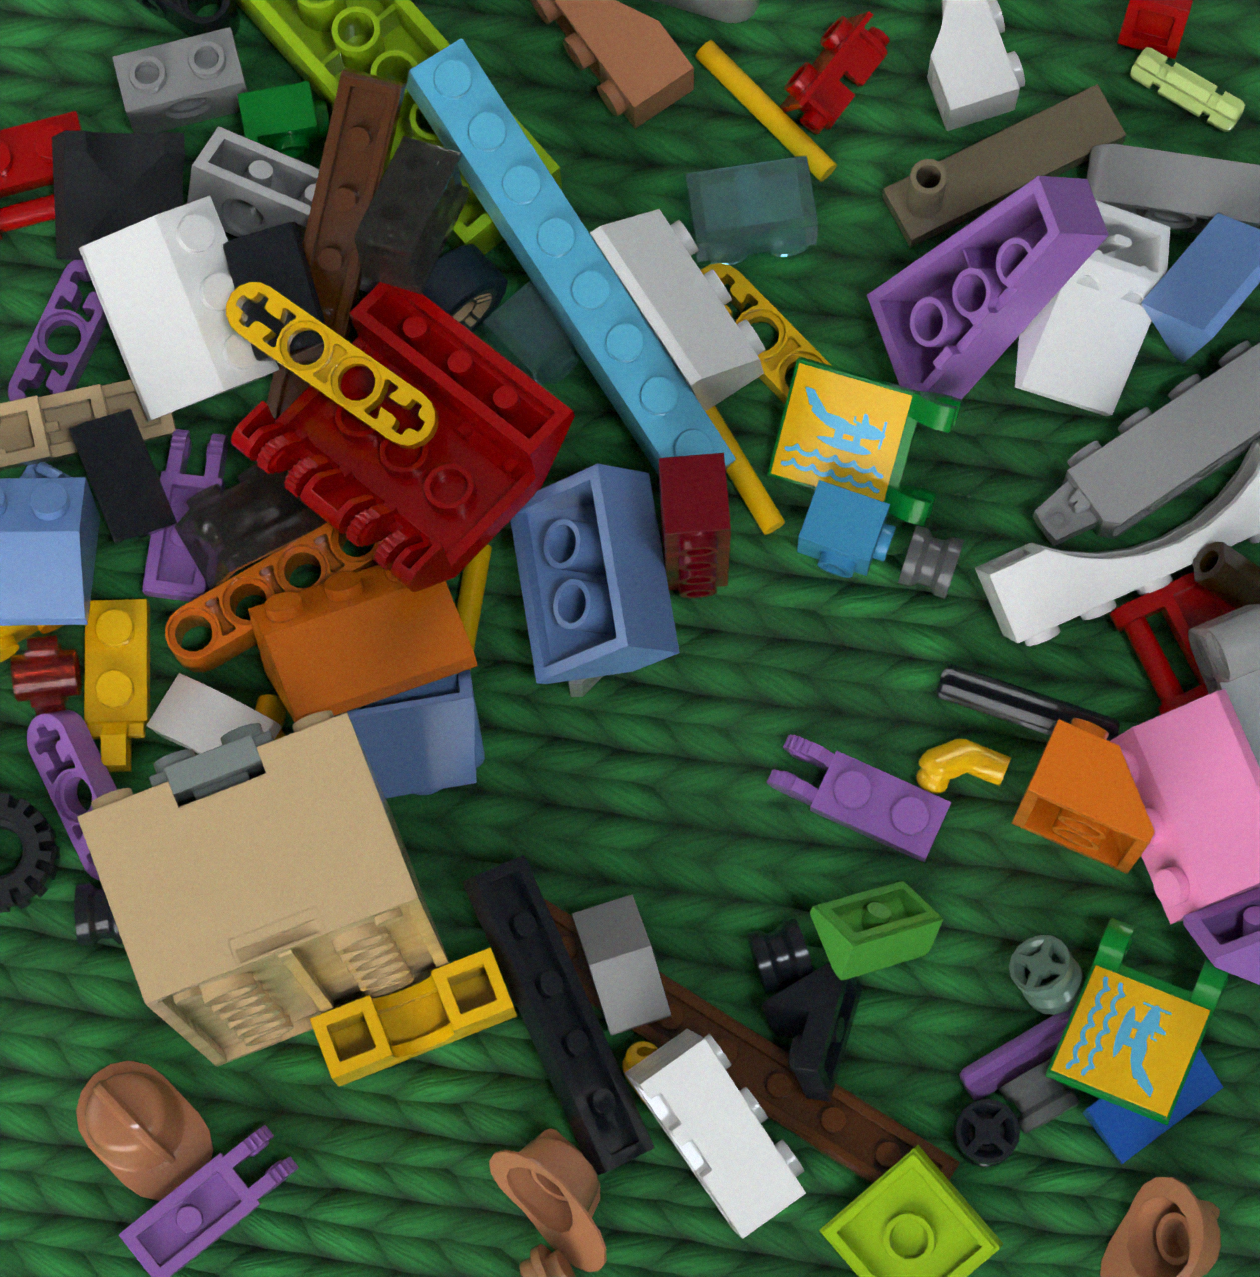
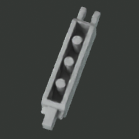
M1248 340L1238 344L1218 361L1222 367L1204 380H1202L1199 374L1192 375L1168 394L1171 402L1153 414L1148 407L1139 410L1118 427V431L1121 433L1120 436L1103 447L1098 441H1094L1075 453L1067 461L1071 468L1067 470L1062 486L1039 506L1033 515L1037 526L1042 530L1048 541L1053 546H1056L1090 529L1097 536L1115 539L1249 450L1253 441L1260 438V343L1254 347Z

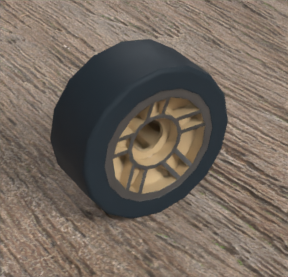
M467 244L442 255L424 269L410 285L473 333L499 305L506 293L508 280L474 244Z

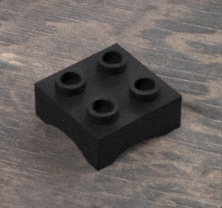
M65 130L52 137L57 260H83L79 251L80 247L154 215L183 205L184 133H102Z

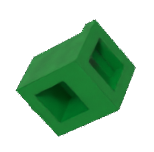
M309 81L237 94L245 138L294 159L308 155L310 149L323 147L321 137H327L330 125L326 99L314 101Z

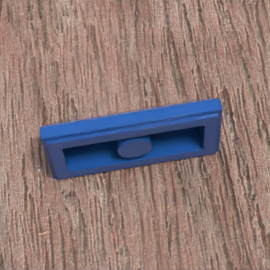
M1199 1049L1168 1126L1103 1099L1097 1100L1082 1114L1122 1165L1224 1087Z

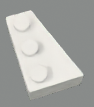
M685 1029L624 1074L730 1227L743 1239L806 1194L796 1178L804 1172V1169L783 1140L774 1145L761 1125L762 1122L768 1119L766 1113L747 1087L740 1091L738 1090L726 1071L731 1066V1063L713 1037L708 1034L703 1038L693 1031Z

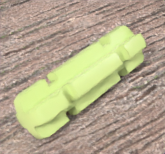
M1146 47L1139 54L1131 69L1130 76L1132 79L1149 89L1153 84L1158 86L1159 90L1157 93L1197 117H1200L1202 113L1208 115L1207 122L1223 132H1230L1237 124L1245 108L1242 100L1227 91L1221 96L1215 92L1218 86L1175 62L1173 67L1166 64L1168 57L1153 48Z

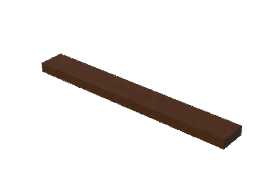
M545 900L591 1006L603 1013L573 917ZM659 972L671 1017L631 1029V1032L645 1041L651 1042L658 1049L685 1029H689L703 1038L710 1034L730 1061L731 1066L726 1071L738 1090L740 1091L747 1087L769 1120L870 1184H873L917 1145L921 1147L946 1178L950 1180L960 1163L959 1161L835 1084L831 1102L807 1099L795 1072L790 1070L789 1053Z

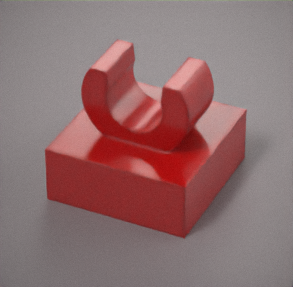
M1130 0L1117 43L1139 50H1144L1146 47L1153 48L1166 57L1175 59L1193 0Z

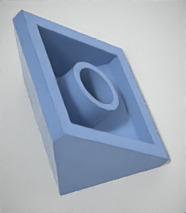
M1217 213L1141 302L1169 350L1182 364L1218 333L1260 283V229Z

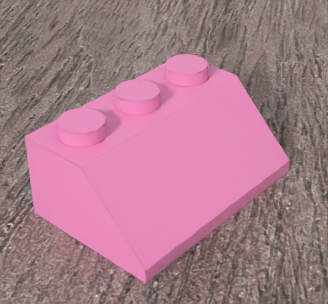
M1226 689L1213 692L1136 725L1110 741L1120 746L1155 831L1150 844L1144 850L1141 857L1170 925L1183 921L1184 915L1260 887V767Z

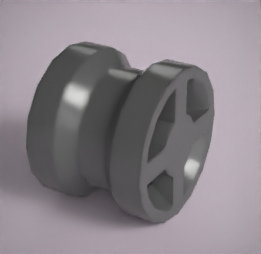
M917 525L898 584L912 587L918 583L929 587L933 595L945 599L964 539L952 536L943 540L934 537L929 528Z
M1052 1059L1032 1068L999 1088L1004 1100L1014 1103L1019 1111L1018 1123L1024 1135L1080 1104L1073 1091L1066 1090L1061 1082L1046 1077V1072Z

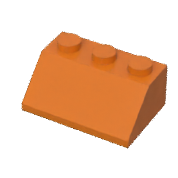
M376 565L358 572L345 571L334 574L324 583L299 592L286 591L277 593L268 598L265 603L248 609L264 671L294 722L308 715L326 710L332 711L333 715L336 716L478 666L474 651L446 581L417 592H412L391 575V570L388 569L386 571L380 565Z
M1073 718L1071 724L1058 719L1011 824L1128 874L1150 844L1155 831L1119 745L1108 741L1109 733L1094 723Z

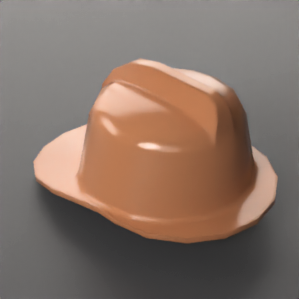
M134 1061L110 1064L94 1074L81 1091L76 1109L79 1132L88 1147L126 1187L140 1197L161 1201L211 1161L213 1154L211 1134L201 1115L165 1076L148 1064Z
M551 1128L544 1130L519 1152L506 1149L495 1152L489 1161L491 1175L499 1188L523 1210L555 1251L560 1250L570 1264L587 1272L599 1271L607 1261L604 1240L592 1219L600 1201V1183L597 1173L583 1153L557 1130Z
M1155 1177L1143 1184L1133 1199L1130 1209L1109 1241L1101 1261L1100 1277H1202L1206 1275L1217 1262L1221 1249V1231L1217 1222L1220 1209L1212 1202L1197 1199L1186 1184L1174 1177Z

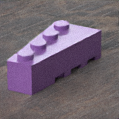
M1037 176L867 294L900 386L916 391L945 394L962 400L1109 236L1087 179Z

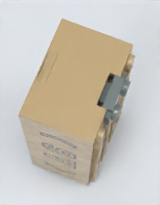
M330 710L308 715L292 725L294 733L276 740L270 730L263 732L260 723L238 727L220 738L222 746L195 755L193 749L180 750L158 759L153 764L156 774L149 777L152 788L133 794L131 788L111 791L91 802L92 811L77 816L145 1004L217 1067L313 1030L309 1018L368 995L372 998H377L404 990L430 977L431 970L450 963L392 811L347 712L334 717Z

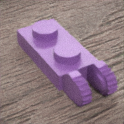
M175 429L176 431H173L167 468L166 471H161L160 481L178 524L151 535L142 591L145 596L191 602L209 591L225 490L223 477L228 452V436L213 433L207 446L204 476L185 474L192 448L190 431Z
M788 735L783 746L784 750L790 753L792 757L802 762L810 763L827 772L819 789L799 779L792 773L775 769L772 770L766 782L768 785L789 797L809 805L810 811L914 859L925 862L949 810L950 801L837 750L833 754L823 746L810 742L800 736Z
M266 1125L251 1134L225 1156L222 1153L218 1154L119 1234L120 1238L151 1277H172L262 1204L259 1201L261 1198L270 1193L299 1168L294 1160L288 1157L272 1165L265 1172V1175L251 1187H248L234 1168L248 1158L259 1154L269 1145V1141L274 1137Z

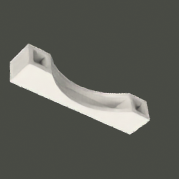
M942 0V25L931 53L927 79L946 131L1014 111L1020 87L1025 86L1024 72L1019 57L1015 51L1006 52L1000 33L1005 32V23L997 0Z
M1260 438L1253 441L1241 466L1219 495L1192 519L1161 537L1129 548L1101 552L1066 551L1028 543L976 567L975 570L1002 635L1016 643L1024 641L1026 646L1043 643L1057 636L1061 632L1058 625L1077 616H1081L1082 620L1100 617L1115 609L1117 606L1115 599L1136 590L1139 595L1167 586L1173 581L1171 573L1191 564L1193 565V560L1197 554L1211 543L1224 542L1230 547L1248 539L1249 543H1259Z

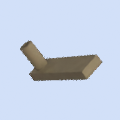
M1097 84L939 162L933 159H924L917 162L913 166L910 176L883 189L882 198L911 248L993 208L1037 176L1056 177L1089 161L1090 150L1094 146L1101 144H1123L1126 133Z

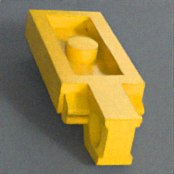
M147 599L91 600L88 625H85L84 721L92 738L101 740V762L107 767L108 771L132 772V738H145L146 725L150 720V603Z

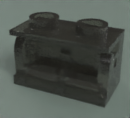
M403 136L354 235L364 277L422 294L469 197L468 187L462 186L458 167L462 157L460 152Z
M255 464L238 476L240 484L225 491H222L219 484H215L195 494L186 502L189 510L174 528L210 589L217 587L328 523L301 501L300 496H294L284 487L286 474L291 469L280 473H270L269 475Z

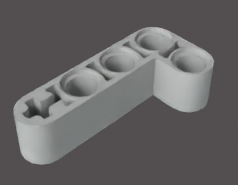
M1101 144L1094 146L1090 150L1086 179L1097 201L1169 226L1170 230L1200 234L1217 213L1260 229V165L1120 144Z
M1260 604L1243 606L1188 630V638L1208 693L1211 694L1226 689L1260 767Z

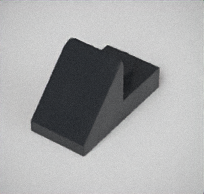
M830 962L768 998L762 1005L772 1032L778 1036L793 1038L789 1054V1066L791 1072H795L807 1099L831 1102L862 992L857 977L840 980L832 969Z

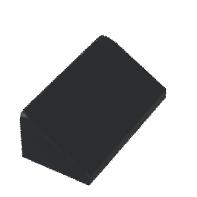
M296 222L284 223L234 238L223 244L235 289L248 282H261L270 286L326 325ZM263 297L257 304L247 300L242 307V310L248 316L245 323L246 327L249 328L254 321L261 322L276 334L267 344L275 347L281 330L290 321L295 319L296 316L288 313L285 324H282L265 309L268 298ZM314 331L298 333L290 344L291 356L324 344L322 336ZM251 344L256 360H274Z
M131 409L69 428L116 545L119 547L125 546L178 524Z

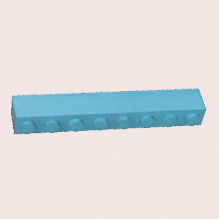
M462 38L409 70L406 89L658 476L659 458L724 453L725 468L727 469L736 460L735 456Z

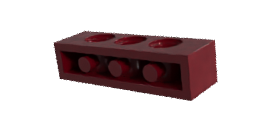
M724 453L659 458L660 522L663 557L669 591L679 590L680 597L702 598L715 595L717 587L728 586L731 524Z

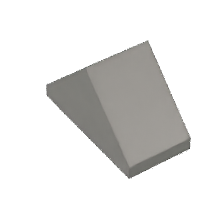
M633 895L572 913L610 1036L671 1017L652 946Z

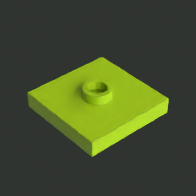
M919 1145L915 1146L819 1230L858 1277H967L1003 1246V1242Z

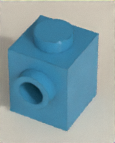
M819 480L798 537L797 552L818 559V567L831 574L851 578L853 573L856 572L867 576L873 559L885 561L896 530L895 526L886 524L890 504Z

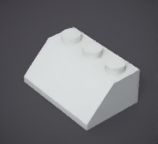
M211 196L154 215L79 248L148 422L248 384L279 370L275 360H256L251 343L242 338L228 322L226 303L235 287L223 249V244L228 239Z
M660 209L599 226L590 232L596 245L705 411L764 374L761 361L757 356L766 350L762 341L746 319L738 324L735 323L724 306L732 301L729 292L713 269L703 275L691 256L698 252L699 249L680 220L670 225Z

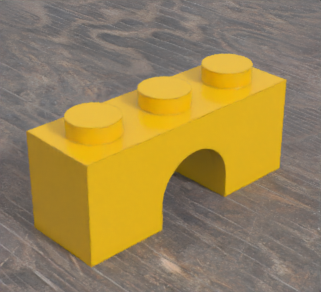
M490 947L431 970L430 977L404 990L377 998H372L368 995L309 1019L333 1081L340 1087L515 1018L517 1014Z

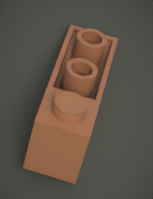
M530 0L534 9L546 24L555 20L566 35V38L563 39V45L575 65L582 71L589 67L601 83L597 86L598 93L610 112L615 117L623 113L635 129L694 90V67L658 20L616 0Z

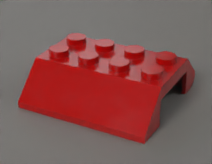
M391 270L349 313L358 334V338L352 344L422 392L434 404L439 416L438 429L434 437L426 445L416 449L402 448L389 441L310 385L276 420L269 406L264 401H261L235 428L231 437V444L250 460L257 461V465L269 475L270 473H280L291 469L285 477L284 487L294 496H300L301 501L341 534H347L346 538L357 547L382 541L378 549L375 550L374 561L386 571L388 569L391 570V575L412 592H417L455 578L527 504L536 492L541 489L575 415L572 409ZM364 366L350 368L341 379L342 393L350 400L360 401L367 398L375 387L373 372ZM389 384L383 402L371 411L369 415L377 419L382 407L394 415L400 422L396 433L402 435L408 428L414 429L417 432L420 431L424 425V422L418 416L422 406L416 403L410 410L404 409L389 397L398 389L394 384Z

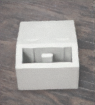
M1096 200L1109 236L1019 335L1015 388L1103 416L1113 415L1152 321L1141 302L1167 273L1170 227Z

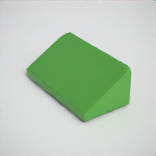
M904 881L812 906L810 916L832 969L840 980H847L925 956L931 950L944 920Z

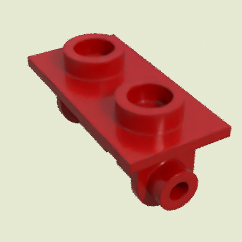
M870 11L848 19L845 16L838 18L820 39L819 43L824 47V50L811 65L809 62H806L800 66L784 87V90L789 95L780 105V108L785 113L800 109L804 113L800 118V122L812 133L819 134L823 128L831 129L855 97V94L839 81L841 77L845 75L856 86L861 87L888 55L885 47L890 42L889 37L876 27H870L869 30L864 28L873 16Z

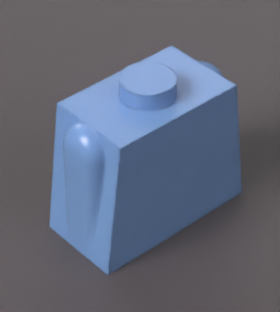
M470 669L347 711L385 798L409 794L429 795L444 788L477 783L476 768L483 764L485 751Z

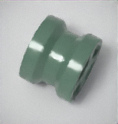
M1038 935L1020 944L1011 956L1009 964L1011 979L1034 1010L1042 1014L1056 1015L1068 1011L1076 1004L1086 980L1083 970L1072 957L1071 952L1062 940L1051 935ZM1054 975L1056 976V978L1053 979L1051 982L1045 983L1043 985L1040 984L1042 979H1048L1049 977Z

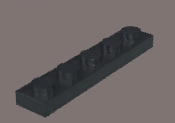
M525 855L463 881L465 890L584 1157L593 1166L597 1175H600L654 1149L652 1140Z

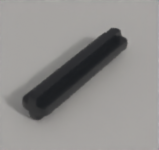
M947 664L943 669L937 687V696L940 699L1050 736L1058 719L1071 724L1073 718L1094 723L1109 733L1108 741L1116 738L1120 729V722L1115 718L954 664Z

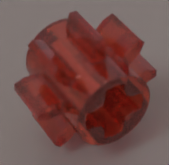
M57 635L27 638L28 650L24 651L25 654L13 655L11 658V677L16 701H30L31 708H35L36 716L66 710L65 701L68 700V696H78L82 692L81 668L77 650H62V643H58Z

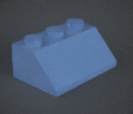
M597 463L538 490L527 504L510 520L536 683L552 684L633 672L680 653L649 473Z
M86 477L0 478V626L88 625L100 515Z

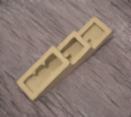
M131 379L103 386L101 384L43 397L32 396L0 403V471L77 456L79 453L69 428L127 409L132 410L144 441L173 435V431H176L173 412L148 422Z

